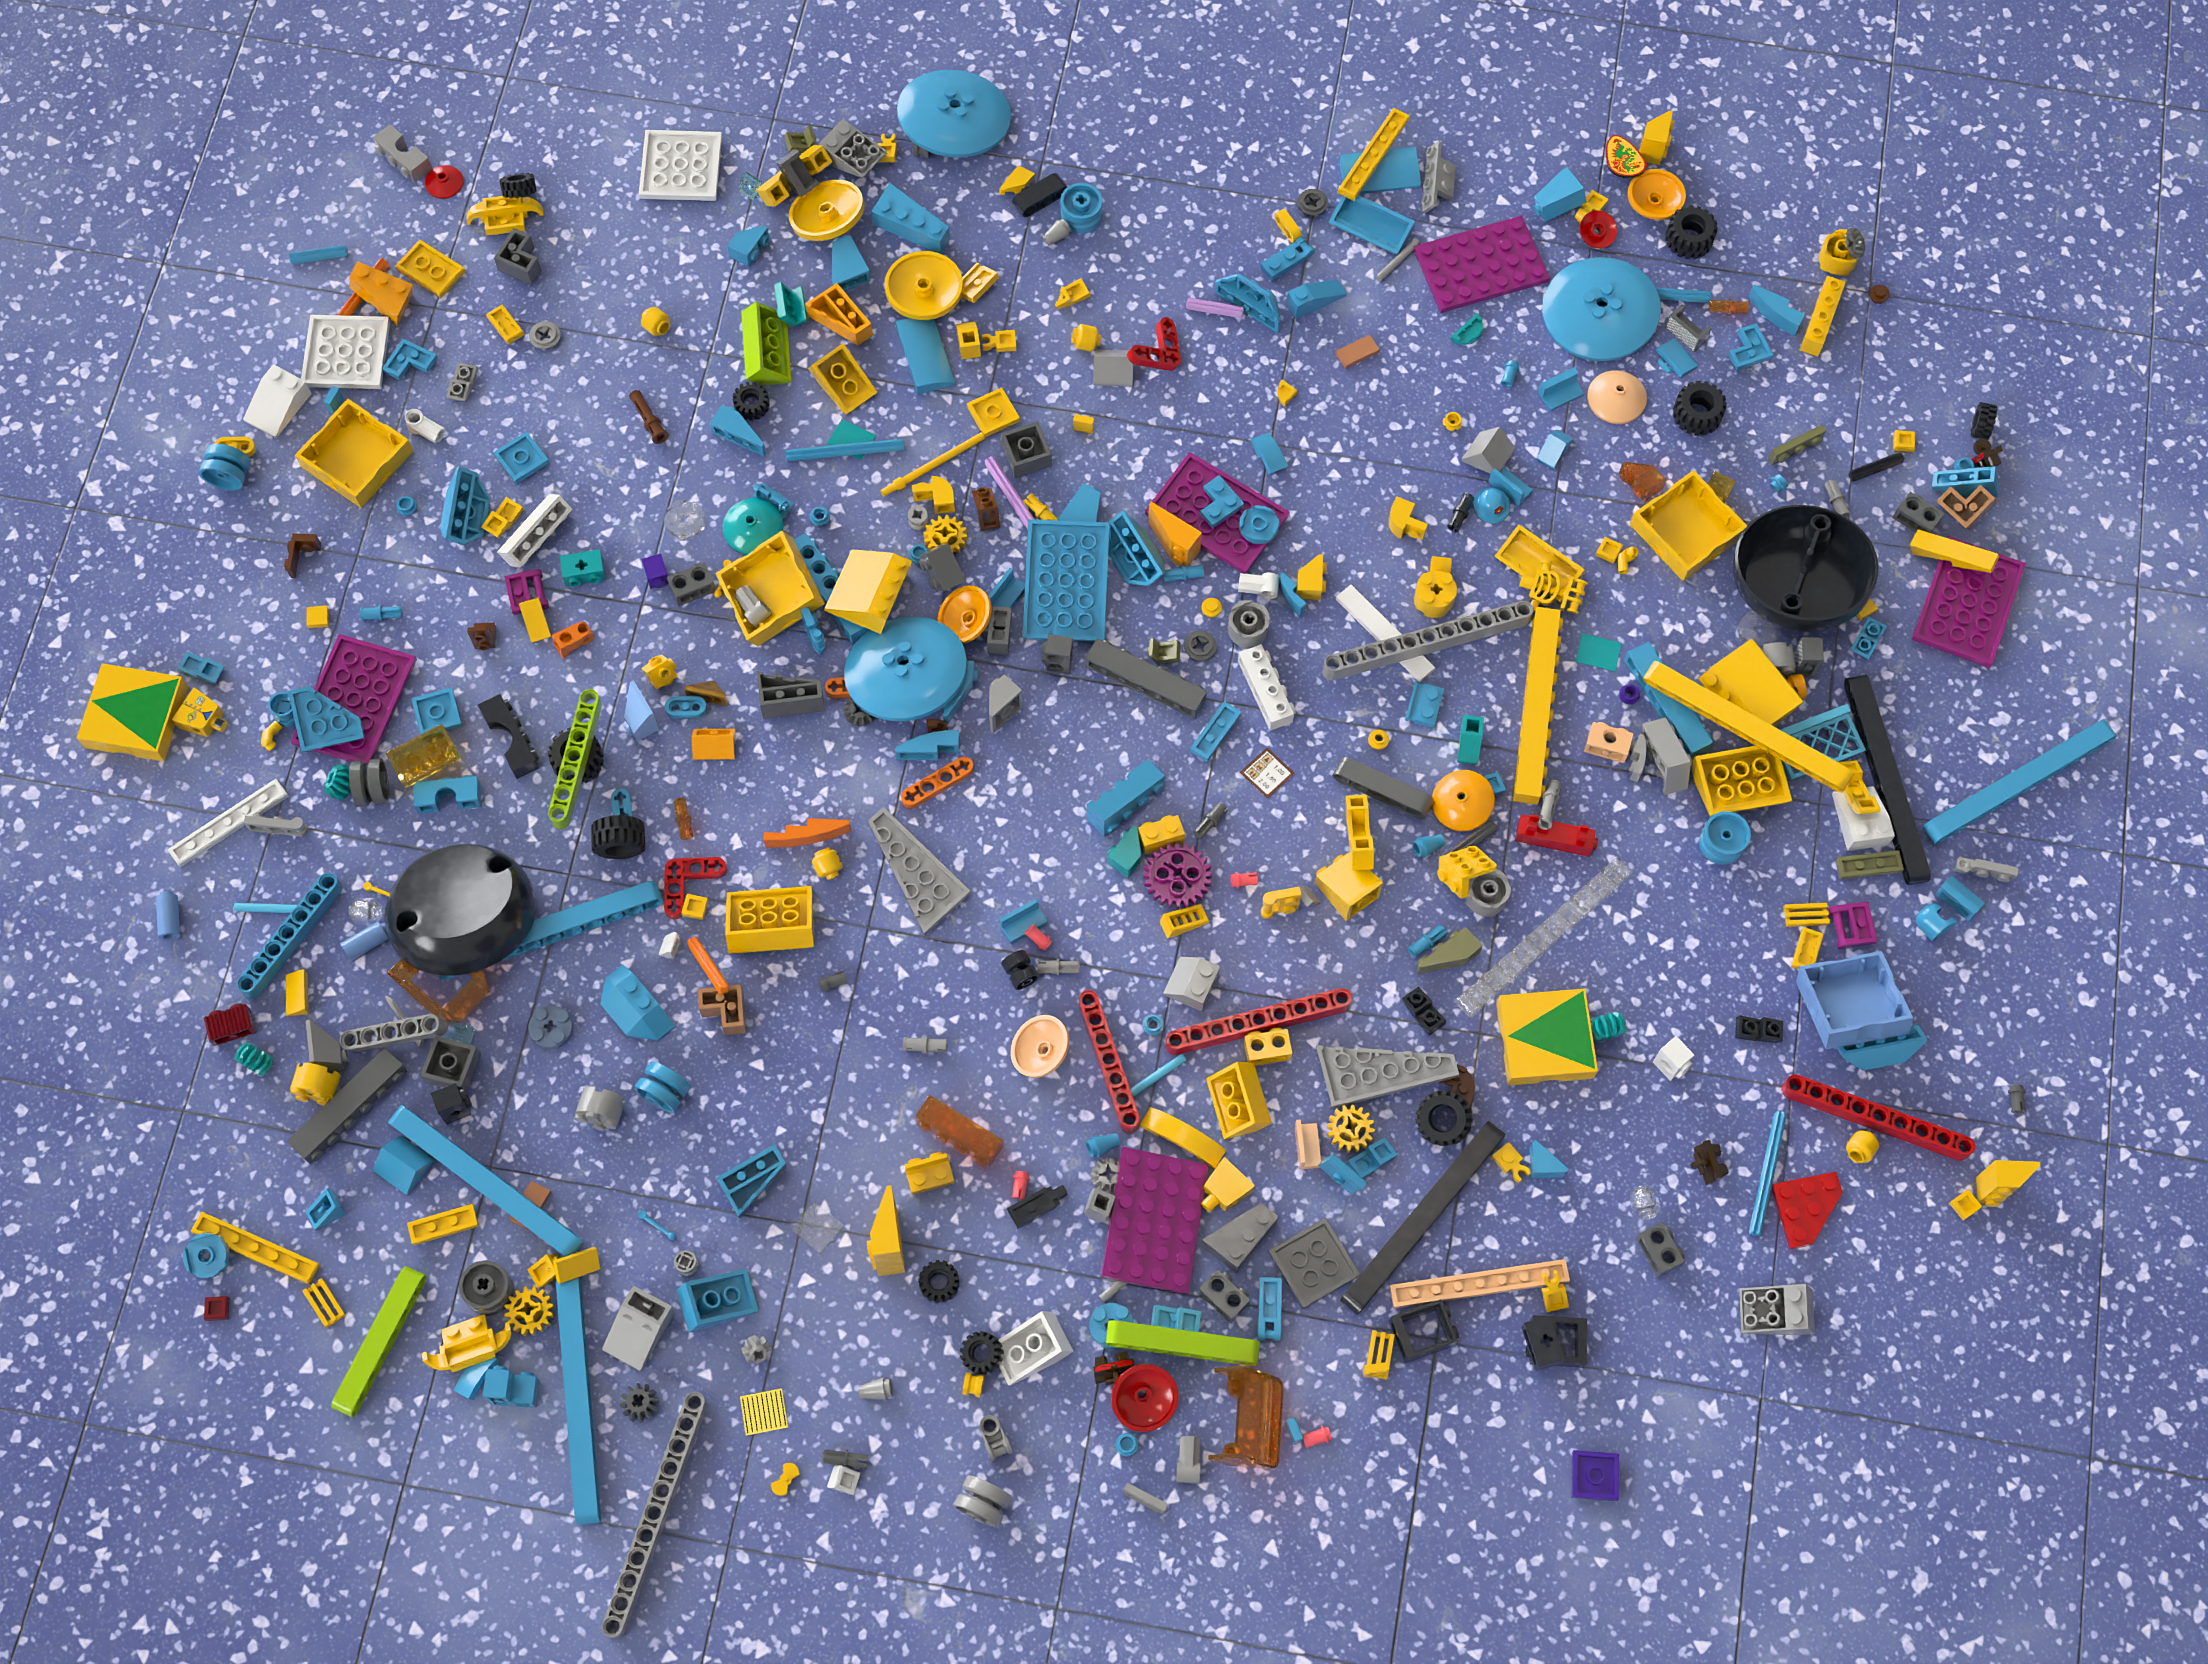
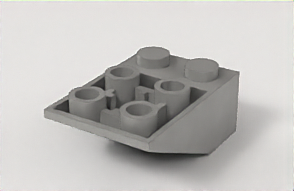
M844 119L818 144L823 145L833 161L830 163L832 167L864 178L887 154L885 149Z
M1807 1284L1739 1288L1741 1333L1770 1335L1815 1334L1813 1289Z
M633 1285L620 1307L602 1351L641 1371L674 1316L675 1310L671 1305Z

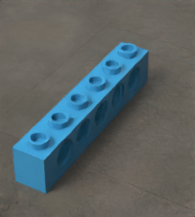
M804 533L794 539L825 603L824 606H826L833 589H827V587L835 586L840 574L835 567L831 568L828 564L830 561L824 552L820 553L816 540L813 537L809 538L807 533ZM806 556H813L810 559L805 558ZM820 570L824 571V572L821 573V574H817V573H816L817 571H820ZM831 614L852 644L856 643L861 636L870 630Z

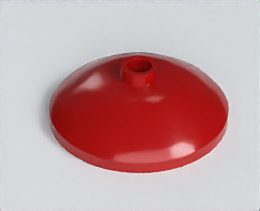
M1140 1364L1127 1369L1116 1380L1111 1393V1405L1117 1419L1125 1427L1139 1432L1152 1431L1166 1424L1175 1413L1179 1399L1178 1388L1172 1376L1165 1369L1153 1364ZM1145 1390L1143 1396H1138L1139 1391Z

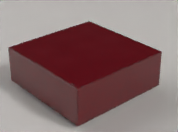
M228 1296L205 1297L204 1320H228L230 1298Z

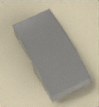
M458 362L454 379L450 380L446 398L467 402L479 368L474 365Z
M1641 733L1638 740L1633 739L1629 749L1632 752L1629 759L1633 760L1629 769L1630 772H1633L1630 780L1638 782L1646 759L1645 736Z

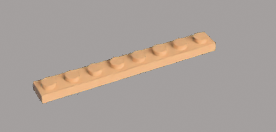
M1566 1259L1393 1284L1389 1288L1393 1309L1429 1304L1440 1299L1443 1302L1544 1287L1547 1285L1542 1280V1273H1546L1548 1280H1552L1555 1276L1554 1270H1557L1561 1277L1559 1284L1569 1283L1570 1278Z

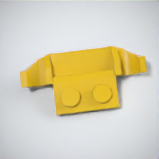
M498 196L482 198L483 202L475 204L468 211L467 225H471L473 219L481 218L482 223H485L486 236L510 233L513 228L525 231V218H528V211H535L540 216H544V210L538 201L530 197L505 198Z
M485 1314L441 1329L444 1345L439 1347L440 1354L431 1355L423 1352L422 1357L424 1363L429 1367L441 1371L451 1370L452 1373L495 1358V1353L503 1349L510 1340L509 1322L505 1323V1328L501 1332L494 1334L492 1328L489 1329L488 1320Z

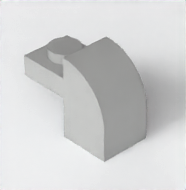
M1094 1188L1090 1193L1084 1214L1097 1223L1103 1222L1109 1225L1115 1196Z

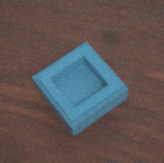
M334 386L330 389L324 400L328 412L332 414L337 411L344 399L340 389Z
M1293 1417L1286 1420L1285 1426L1293 1444L1301 1443L1303 1435L1296 1419Z

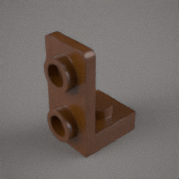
M981 487L972 491L980 530L1000 528L998 506L992 488Z
M292 533L291 541H288L287 545L288 559H285L284 562L285 571L288 572L291 578L296 577L300 550L305 552L320 551L321 542L317 534Z
M494 622L474 623V627L467 628V633L475 649L484 651L489 648H496V625Z

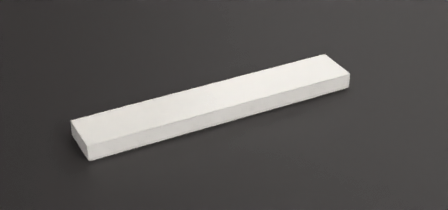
M1352 585L1336 596V600L1377 641L1402 635ZM1423 655L1399 662L1419 683L1435 671V667Z
M275 779L167 850L181 868L245 826V815H262L289 796L278 780Z

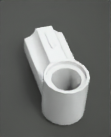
M411 409L406 412L405 421L411 433L419 434L435 444L442 440L445 433L444 427L423 416L422 412L418 409Z
M1240 573L1238 592L1259 594L1265 599H1275L1278 596L1280 578L1275 573H1264L1262 576Z

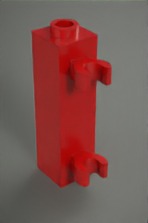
M1521 814L1515 836L1516 842L1587 857L1590 856L1592 850L1597 848L1598 838H1595L1596 830L1589 829V826L1580 825L1579 827L1552 821L1551 828L1548 827V830H1543L1538 826V815L1530 814V816Z

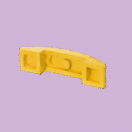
M1858 761L1838 762L1854 773V776L1843 791L1852 810L1857 814L1880 812L1881 809L1875 796H1870L1863 782V771Z
M1150 1107L1140 1124L1141 1128L1157 1137L1159 1135L1194 1154L1197 1156L1196 1159L1216 1169L1226 1152L1225 1148L1199 1130Z

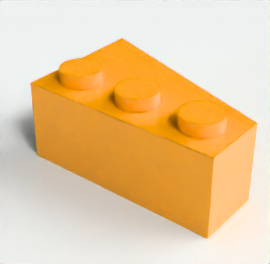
M358 261L349 276L350 289L368 304L371 303L376 307L379 313L389 317L393 324L398 327L413 296V284Z
M837 283L805 304L808 317L857 346L873 336L871 322Z

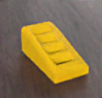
M1202 904L1165 913L1160 919V924L1167 938L1181 935L1209 923ZM1194 912H1196L1199 918L1198 921H1196L1195 916L1193 914ZM1186 915H1188L1190 923H1188ZM1178 918H1180L1182 925L1179 924Z

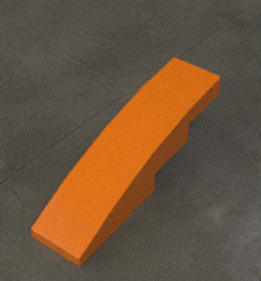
M808 818L807 826L786 825L785 833L764 832L763 841L765 848L810 845L851 832L850 820Z

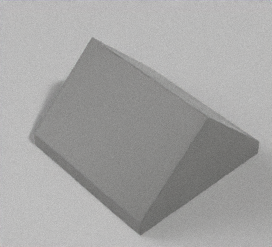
M1095 349L1093 385L1132 387L1133 364L1127 357L1129 350Z
M1500 427L1489 429L1478 434L1463 456L1462 462L1490 474L1493 469L1501 472L1516 447Z

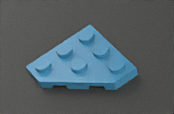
M309 686L288 691L301 752L304 753L365 739L360 717Z

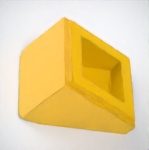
M1432 556L1430 571L1451 573L1452 558Z

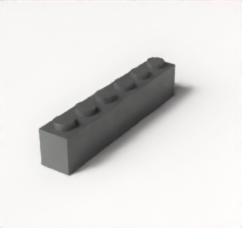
M1096 639L1085 658V667L1193 719L1196 718L1206 700L1207 691L1198 684L1193 685L1182 676H1174L1168 673L1165 668L1156 667L1144 658H1137L1125 649L1120 650L1109 641Z
M384 1048L333 1099H330L291 1136L287 1142L309 1164L317 1161L322 1157L323 1151L329 1146L334 1145L345 1130L351 1129L362 1114L368 1113L378 1099L386 1096L389 1088L394 1083H399L404 1078L407 1072L406 1068Z

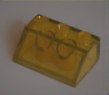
M443 724L385 753L404 788L462 759Z

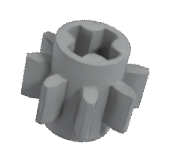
M753 1335L744 1340L745 1347H742L741 1351L748 1363L753 1361L758 1364L767 1359V1352L771 1351V1348L764 1336L759 1338Z

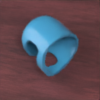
M1933 903L1922 908L1916 916L1917 926L1932 942L1958 924L1953 917L1943 920L1938 915L1942 907Z

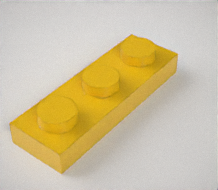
M473 1204L407 1223L413 1246L479 1227Z

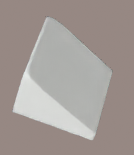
M676 932L664 937L659 952L660 956L670 959L675 958L680 943Z
M835 1465L827 1487L854 1495L860 1472L842 1465Z

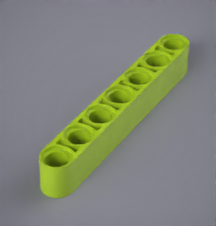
M593 689L584 690L580 695L548 810L549 818L557 829H564L571 822L600 716L602 703L598 693ZM589 700H595L592 704H587ZM586 718L590 719L588 722L582 723V720ZM580 737L585 738L581 742H576V740ZM575 756L580 757L577 761H571ZM574 775L572 780H566L568 776ZM563 795H569L565 800L560 799ZM558 814H564L561 819H555Z
M407 1266L402 1268L331 1404L332 1409L350 1417H354L358 1413L424 1287L427 1278L425 1274Z
M1116 1320L1108 1321L1106 1345L1112 1347L1246 1366L1258 1365L1260 1342L1251 1339Z

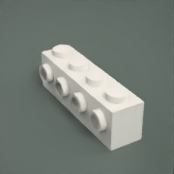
M549 494L497 553L510 566H523L528 561V558L541 547L546 538L554 532L555 528L567 518L572 508L560 495Z
M1261 644L1239 652L1238 663L1271 731L1293 723L1296 712L1292 702L1289 703L1286 698L1287 691L1285 686L1280 685L1278 681L1279 674L1277 669L1271 666L1269 652L1267 650L1264 651Z

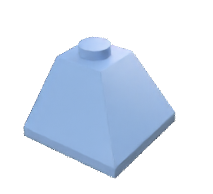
M632 681L629 685L624 715L627 725L624 728L629 737L634 736L638 742L659 729L652 710L635 682Z

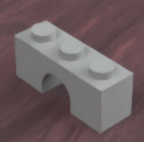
M391 124L373 137L376 145L374 148L380 156L384 155L387 157L388 162L393 167L397 166L405 178H410L416 182L432 169L429 158L416 146L408 152H401L407 147L403 135Z

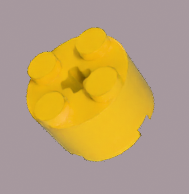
M1839 229L1826 236L1818 256L1820 268L1823 271L1834 275L1848 276L1855 269L1859 258L1854 259L1849 255L1848 249H1846L1845 234L1847 230Z
M1430 571L1420 576L1414 594V604L1418 611L1420 610L1429 618H1441L1453 608L1457 586L1452 575L1448 572Z
M299 1063L290 1091L296 1095L295 1099L308 1102L310 1099L324 1106L335 1096L341 1075L336 1071L333 1074L328 1073V1068L321 1065L303 1063V1066H301Z

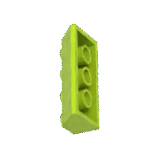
M756 301L741 312L746 380L756 382V384L760 383L761 385L790 383L791 368L788 326L778 318L776 309Z

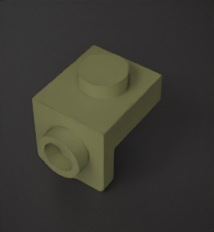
M807 126L804 133L786 132L784 140L789 152L797 150L800 153H804L811 146L815 145L816 135L813 133L812 127Z
M1151 638L1147 648L1148 656L1157 665L1180 662L1181 643L1178 640L1158 642L1155 638Z

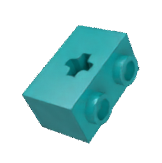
M600 549L560 556L562 578L565 586L576 587L584 583H599L606 580L604 561Z

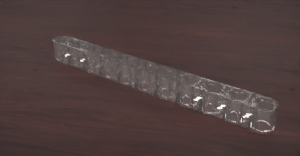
M1619 857L1615 858L1461 994L1454 1004L1471 1019L1627 881L1634 871Z

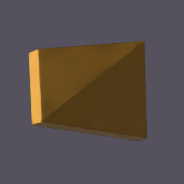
M714 680L685 686L686 696H699L708 703L722 706L728 705L726 694Z

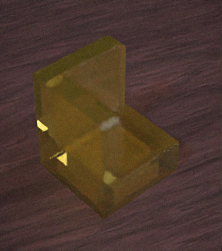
M1714 471L1708 485L1725 504L1736 481Z

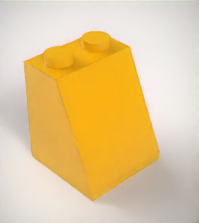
M1350 852L1344 856L1342 854L1339 855L1328 868L1326 866L1322 867L1316 873L1315 878L1316 886L1345 921L1377 900L1383 885L1381 879L1370 870L1352 871Z

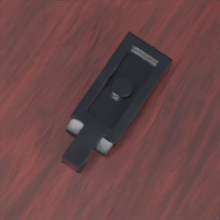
M1064 1185L1054 1190L1051 1186L1048 1188L1044 1187L1008 1207L1007 1211L1017 1229L1060 1205L1059 1200L1068 1195Z

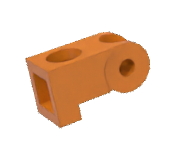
M582 621L553 634L552 639L553 645L563 659L570 655L569 652L590 643L595 635L587 623Z

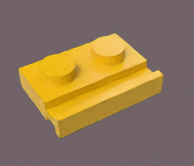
M976 263L962 277L963 292L961 297L975 303L999 279L998 273Z

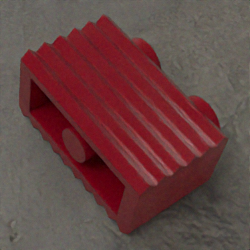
M234 1004L230 1009L212 1011L208 1016L203 1017L209 1042L213 1046L257 1033L251 1009L246 1004Z

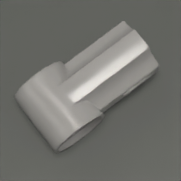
M749 586L740 587L736 591L735 599L744 609L746 618L755 627L759 626L760 623L772 614L768 606L759 600Z
M1195 1436L1180 1437L1176 1482L1199 1484L1200 1438Z

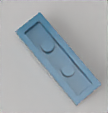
M1224 701L1191 746L1190 752L1208 762L1241 716V711Z

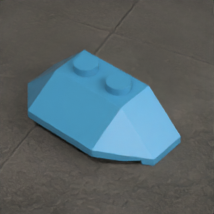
M1241 274L1224 277L1215 282V293L1233 305L1244 307L1245 313L1276 333L1280 331L1281 318L1277 297L1273 292L1262 288L1256 281L1250 280Z
M460 466L457 467L446 492L440 530L444 539L466 545L484 536L485 530L481 526L487 519L490 499L479 480L478 473Z
M1122 510L1109 521L1108 554L1127 584L1151 586L1165 574L1164 560L1145 529L1125 510Z
M621 965L605 978L600 1005L626 1036L659 1041L675 1029L674 1024L658 1002L624 965Z
M1912 1025L1909 1034L1837 1047L1844 1059L1861 1070H1869L1905 1063L1927 1042V1038L1919 1025Z

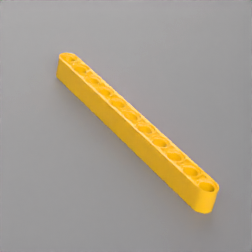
M1654 661L1643 677V681L1649 686L1837 792L1842 793L1854 776V773L1847 767L1660 662Z

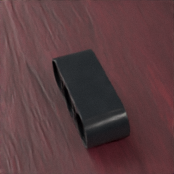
M1053 173L1016 194L1012 199V203L1023 217H1029L1059 200L1061 194L1068 186L1057 173Z

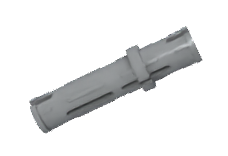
M1558 780L1549 781L1547 790L1543 794L1544 803L1538 826L1543 830H1548V827L1551 828L1556 804H1558L1560 799L1561 783Z

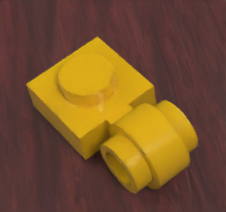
M1592 190L1586 197L1587 203L1582 204V208L1577 211L1575 219L1580 223L1587 213L1595 210L1602 211L1609 199Z

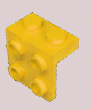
M1469 846L1465 849L1440 856L1437 874L1440 881L1444 882L1452 892L1463 899L1468 897L1469 879L1495 871L1497 865L1477 846Z

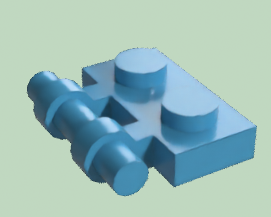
M809 607L800 609L804 629L811 645L819 655L824 654L826 644L824 642V634L819 629L816 614H811Z

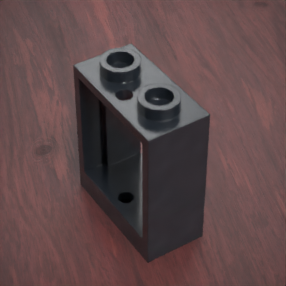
M1442 1299L1391 1316L1389 1323L1405 1363L1456 1346L1459 1333L1456 1326L1451 1325L1449 1307L1447 1304H1443ZM1436 1311L1447 1341L1414 1352L1403 1322Z
M1533 1315L1530 1321L1548 1316ZM1551 1316L1552 1322L1555 1321L1559 1326H1575V1357L1565 1356L1563 1363L1556 1366L1584 1368L1587 1364V1319ZM1526 1345V1358H1530V1365H1533L1528 1347Z

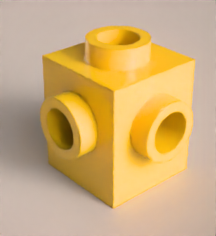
M663 655L653 657L647 665L641 668L650 684L656 689L668 686L678 676L675 672L677 667L671 658L667 659Z

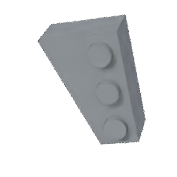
M1666 717L1643 723L1641 734L1645 736L1646 751L1650 760H1654L1658 767V770L1655 771L1657 778L1662 777L1664 782V788L1662 789L1664 795L1688 789L1692 759L1684 751L1681 739L1677 738L1674 726L1669 724Z

